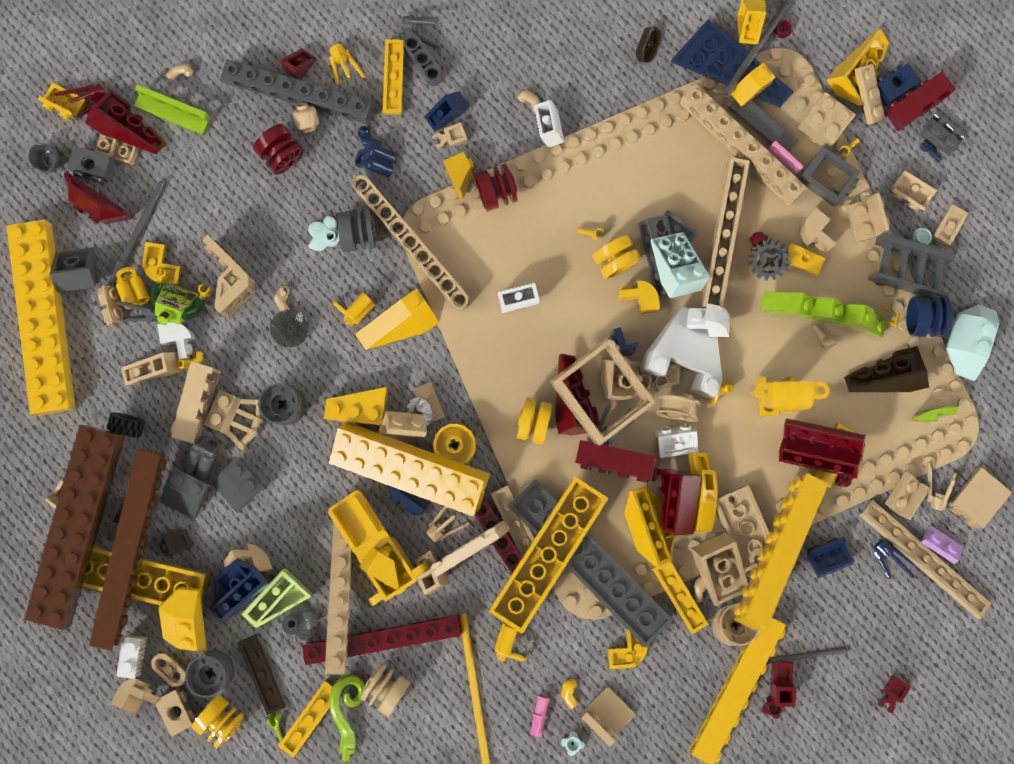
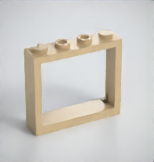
M610 339L603 340L550 381L593 442L599 446L655 404L651 390L642 385L641 382L643 380L637 372L632 371L628 358L626 356L622 357L618 351L620 347ZM606 349L642 401L600 433L565 386L563 380L602 350Z

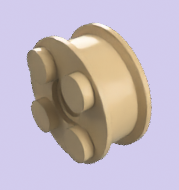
M663 392V395L658 397L661 403L659 410L656 411V415L675 421L698 422L699 418L696 417L697 408L701 406V403L693 399V395L682 394V396H676L671 392Z

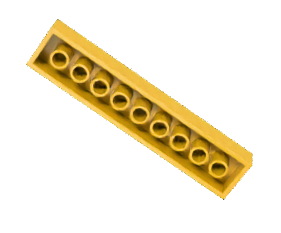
M46 220L6 225L30 415L41 416L76 410L61 292L57 293L50 277L51 267L56 254L52 224Z

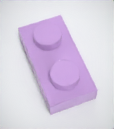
M931 525L925 530L921 543L953 564L959 561L964 547Z

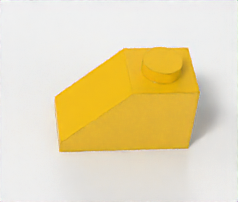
M763 62L736 85L731 95L742 107L770 86L775 76Z
M462 152L443 160L447 174L459 199L464 198L474 177L472 172L474 164L471 158L467 159L465 153Z
M371 547L359 567L369 575L397 590L399 585L394 560L388 557L390 553L381 547L379 550Z

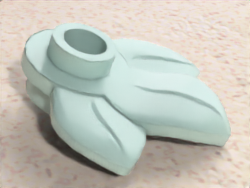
M326 216L323 223L313 222L308 226L310 235L314 237L308 245L312 250L323 251L327 247H336L340 244L337 222L334 218ZM334 235L333 239L329 240V237Z

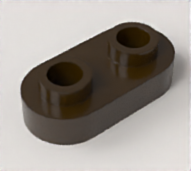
M646 27L642 33L636 49V58L640 63H649L654 57L660 41V31L657 27Z

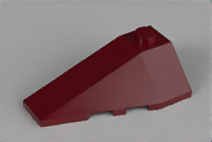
M559 355L558 374L577 361L575 356ZM579 368L565 378L563 383L597 428L600 423L596 406L592 407L588 397L591 394L589 389L586 390L582 383L583 375ZM557 392L555 418L558 434L573 436L587 433Z

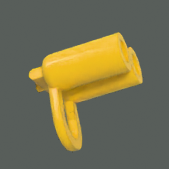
M125 267L117 272L116 289L122 302L137 305L146 304L150 301L151 298L145 284L134 268ZM124 272H132L129 276L126 274L124 277H121Z
M363 292L347 310L336 301L333 302V305L345 315L343 318L345 324L350 327L354 324L358 325L376 306Z
M504 623L501 625L494 648L497 652L498 661H504L506 657L525 662L527 657L511 652L518 631Z

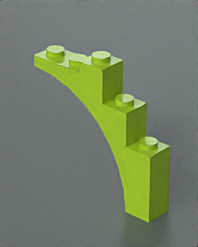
M764 291L760 310L770 315L827 322L858 330L876 338H883L886 331V319L875 314V310L867 305L843 304L836 299L813 298L805 293Z

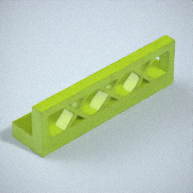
M138 84L136 85L135 90L139 93V96L134 104L135 108L203 136L205 135L211 121L210 116L206 112Z

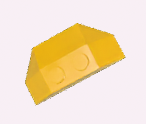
M643 486L629 492L624 514L637 551L654 566L658 567L673 560L672 553L675 536L672 533L663 531L661 516L662 500L650 491L647 486Z
M179 587L159 606L163 639L178 649L206 652L207 645L200 589Z

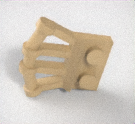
M219 389L203 425L226 434L243 451L246 449V445L255 436L257 437L259 433L257 432L258 428L264 422L258 408L259 399H241ZM241 404L256 405V416L239 409ZM240 414L253 420L251 428L234 422L236 415ZM231 426L247 432V434L239 440L230 431Z

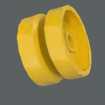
M629 235L622 236L606 244L592 255L596 265H604L600 272L605 280L619 275L642 259L637 250L628 251L633 245Z
M526 397L524 408L520 412L517 425L519 429L516 439L526 441L529 438L530 430H534L533 443L543 445L553 403L543 401L540 404L539 412H535L536 399Z
M448 424L442 427L435 435L433 448L437 455L466 464L475 454L476 440L472 432L465 426ZM457 442L459 444L457 446L458 449H453L451 447L452 443Z

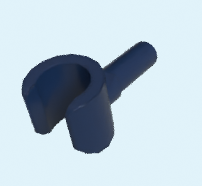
M926 138L925 142L929 146L921 143L920 149L924 152H929L940 162L942 158L932 148L933 143Z

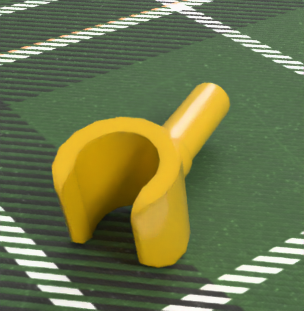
M856 138L849 145L838 149L837 153L840 150L846 152L842 159H845L850 154V150L860 142L859 139Z
M577 228V233L592 236L595 241L602 239L596 236V232H604L602 228H597L594 231Z

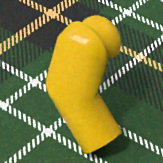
M572 678L563 683L561 696L570 709L578 705L573 696L577 682Z

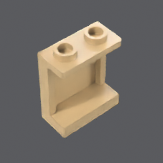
M980 467L974 468L970 473L972 477L956 497L947 503L951 506L950 510L954 514L962 515L966 519L965 523L974 529L984 528L1012 494L1008 488Z

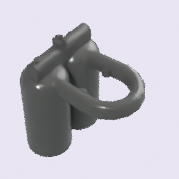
M205 437L199 444L194 443L189 449L183 467L187 473H195L196 477L201 480L207 479L215 460L214 454L220 447L219 442L212 437ZM212 442L215 447L210 451L206 449L204 443Z

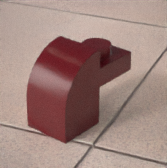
M772 661L770 694L772 702L776 707H796V686L793 684L792 661Z

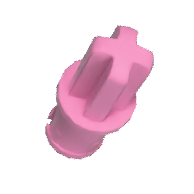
M538 696L535 713H532L534 717L530 734L541 737L545 719L548 717L546 713L550 699Z

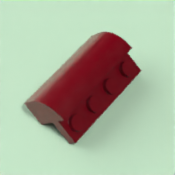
M786 418L784 435L779 448V462L857 479L863 460L866 435Z

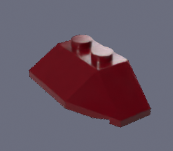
M67 171L64 173L68 200L74 204L73 208L80 213L85 211L90 214L88 218L98 224L101 221L106 225L133 218V215Z

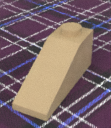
M163 352L121 367L125 386L170 376L183 371V369L177 367L179 360L178 352Z

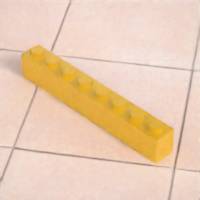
M771 618L768 627L761 629L758 637L752 643L743 646L689 749L691 755L707 764H714V762L717 763L719 761L723 745H727L731 738L730 732L732 728L736 727L740 721L739 714L742 709L745 710L748 706L750 693L756 690L760 674L763 675L765 673L769 657H773L777 647L775 645L785 635V624Z

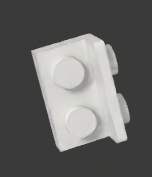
M683 423L675 427L663 426L655 430L660 458L699 452L697 431L693 424Z

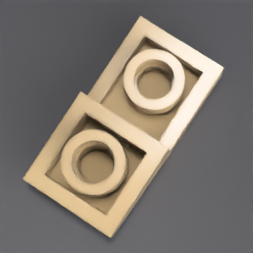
M100 135L95 148V152L109 155L114 160L134 166L140 148L104 135Z

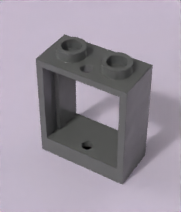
M822 146L801 174L799 180L809 190L835 207L839 202L842 204L849 195L846 192L849 188L853 189L859 181L857 176L860 171ZM823 158L850 176L838 195L810 177Z

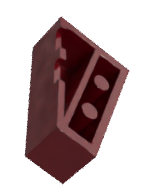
M943 71L931 80L927 79L922 82L917 90L913 91L912 89L903 96L904 99L900 102L896 100L888 106L889 110L885 115L898 132L943 102L956 90Z
M657 469L658 475H661L662 487H659V493H663L664 505H661L663 531L675 535L694 534L701 476L676 469Z

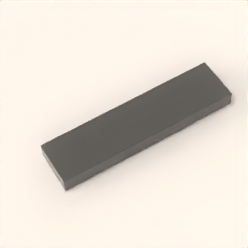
M734 99L728 106V109L771 145L777 141L789 152L799 141L751 100L741 107Z

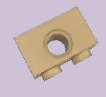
M180 687L160 697L156 703V707L171 737L191 727L197 719L195 710L190 708L187 703L189 700L187 693L181 690ZM175 706L180 707L181 715L175 714Z

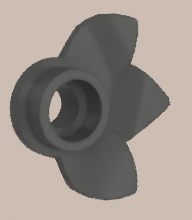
M303 601L291 608L290 615L286 616L282 622V628L287 634L295 635L299 640L313 639L311 629L319 623L321 616L315 612L308 611V602ZM290 621L295 622V626L293 628H290L288 626Z

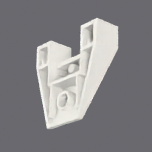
M681 306L645 352L640 371L654 377L665 376L669 363L672 361L696 372L690 392L706 399L715 398L722 382L718 337H710L707 329H688L689 309Z

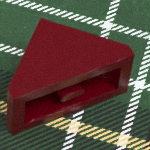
M301 48L283 58L280 63L286 73L295 79L302 80L317 59Z

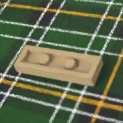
M873 63L856 68L855 73L867 125L885 119Z

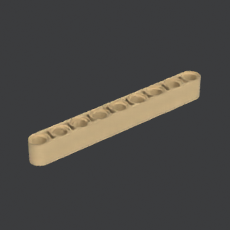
M364 175L356 176L353 179V187L357 195L371 209L374 215L456 310L466 309L469 300L465 291L372 182ZM361 182L367 183L364 189H358L357 187ZM372 197H378L379 201L372 204L369 202ZM384 211H390L391 216L388 218H383L382 213ZM402 225L404 228L401 232L397 233L394 231L395 226ZM409 239L416 241L413 247L406 246V242ZM425 253L428 255V259L423 262L419 261L418 256ZM433 268L441 270L437 276L431 275L430 271ZM451 282L453 288L448 291L442 288L443 284ZM459 296L465 298V303L462 305L455 303V299Z

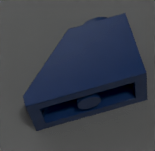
M460 91L446 94L426 114L425 118L433 131L436 132L459 118L470 106Z

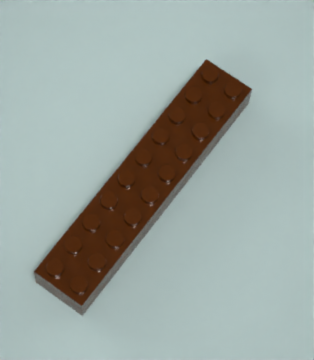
M79 425L24 620L60 630L71 627L125 435L89 425Z

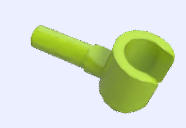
M277 712L275 718L270 714L267 724L274 728L279 741H282L284 737L279 726L281 714Z

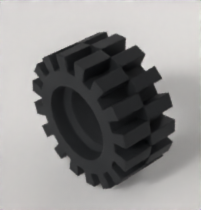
M111 412L106 428L111 432L140 438L145 421L133 415Z

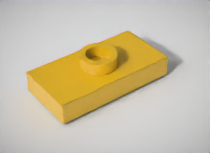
M790 243L786 250L790 253V256L786 257L790 260V265L817 277L826 258Z

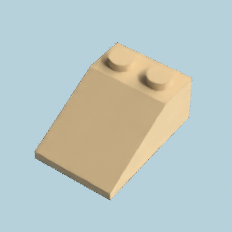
M725 532L691 548L696 566L715 606L742 594L748 582L737 543Z

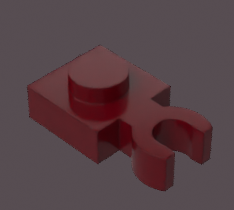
M892 675L882 691L887 695L879 700L878 705L883 707L888 702L889 707L887 711L892 713L895 710V702L902 703L911 686Z

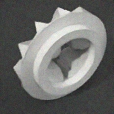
M420 397L411 399L407 405L409 409L407 413L417 414V411L423 413L425 424L428 426L432 421L430 405Z

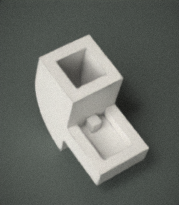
M707 304L706 308H689L688 329H707L710 337H729L731 319L726 309L713 304Z
M169 322L167 325H157L160 344L165 346L176 344L179 360L191 359L190 355H192L193 349L191 344H188V341L195 340L193 333L187 327L173 322Z

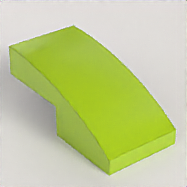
M943 407L925 411L912 417V421L937 422L938 415H957L958 407Z

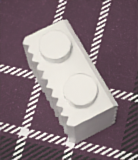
M552 100L535 105L534 111L536 112V121L538 122L539 137L549 148L563 143L564 137L558 109L554 106Z
M532 283V285L525 284V286L517 287V289L514 287L513 289L510 288V290L506 289V291L498 292L502 313L537 305L540 301L535 283Z
M132 634L124 636L117 677L134 679L142 674L141 667H143V656L145 655L144 651H146L144 648L148 639L146 636Z

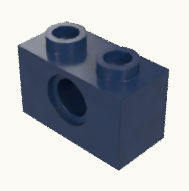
M909 63L903 67L901 64L891 71V75L888 77L883 75L877 80L880 98L885 107L915 88L921 82V79ZM892 81H896L899 87L895 86Z

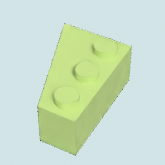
M284 569L242 615L257 628L314 596V594L287 569Z

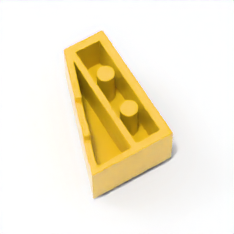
M384 387L326 399L324 419L380 426L386 412L388 388Z

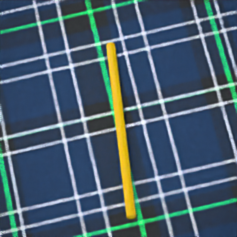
M459 614L482 764H490L467 614Z

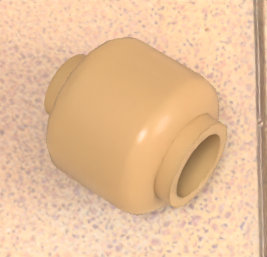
M300 103L292 113L298 130L306 133L317 128L319 117L314 106L308 105V103Z

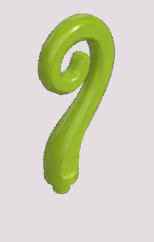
M347 674L339 678L333 685L329 696L330 711L341 734L339 752L342 753L341 760L346 762L349 761L350 754L355 753L356 739L352 727L341 711L340 696L346 686L354 685L357 687L356 697L351 698L350 693L345 691L342 694L343 703L348 707H356L363 702L360 698L365 683L355 674Z

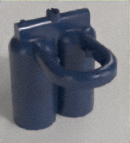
M365 144V149H361L355 157V165L358 168L365 167L367 170L390 177L393 172L392 164L395 161L396 154L375 144ZM361 155H362V156H363L362 162L359 163V159H360V157H361Z

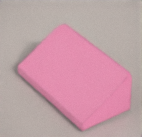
M777 141L768 148V151L794 176L804 167Z

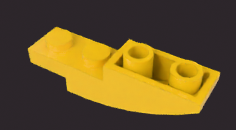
M693 452L688 454L691 474L701 476L694 532H711L717 508L716 470H710L708 453Z

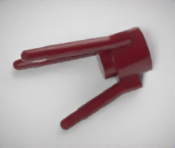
M98 83L94 86L90 84L81 88L54 93V96L85 91V94L70 99V103L88 98L90 102L94 101L77 115V118L80 119L106 94L103 87Z

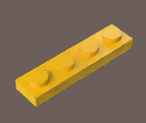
M385 39L383 115H402L404 40Z
M671 561L658 567H651L690 633L693 635L709 625Z
M327 680L324 681L278 745L279 748L293 758L330 708L329 696L333 685Z

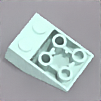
M684 232L651 239L660 281L668 296L674 298L702 291L710 279V275Z

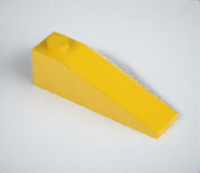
M881 28L872 33L827 78V82L836 95L858 106L863 104L855 69L873 63L877 78L878 65L880 62H883L889 45V41Z
M415 289L355 335L363 347L368 350L424 334L436 326L439 321L418 289Z

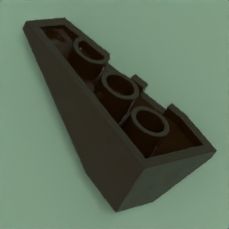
M917 346L898 350L892 353V357L886 360L880 359L876 361V365L869 368L863 367L844 377L849 392H913L929 388L927 369Z

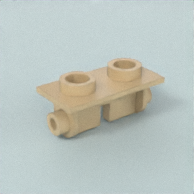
M102 285V288L98 289L97 295L101 307L107 306L106 309L102 310L104 323H107V326L115 325V323H124L123 311L120 305L116 304L119 301L116 287Z

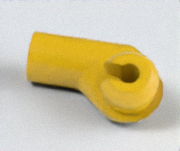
M201 351L193 352V359L178 360L177 367L179 369H189L191 361L199 364L203 363V353Z
M721 382L717 397L709 398L707 402L716 405L719 396L733 391V385L728 382Z

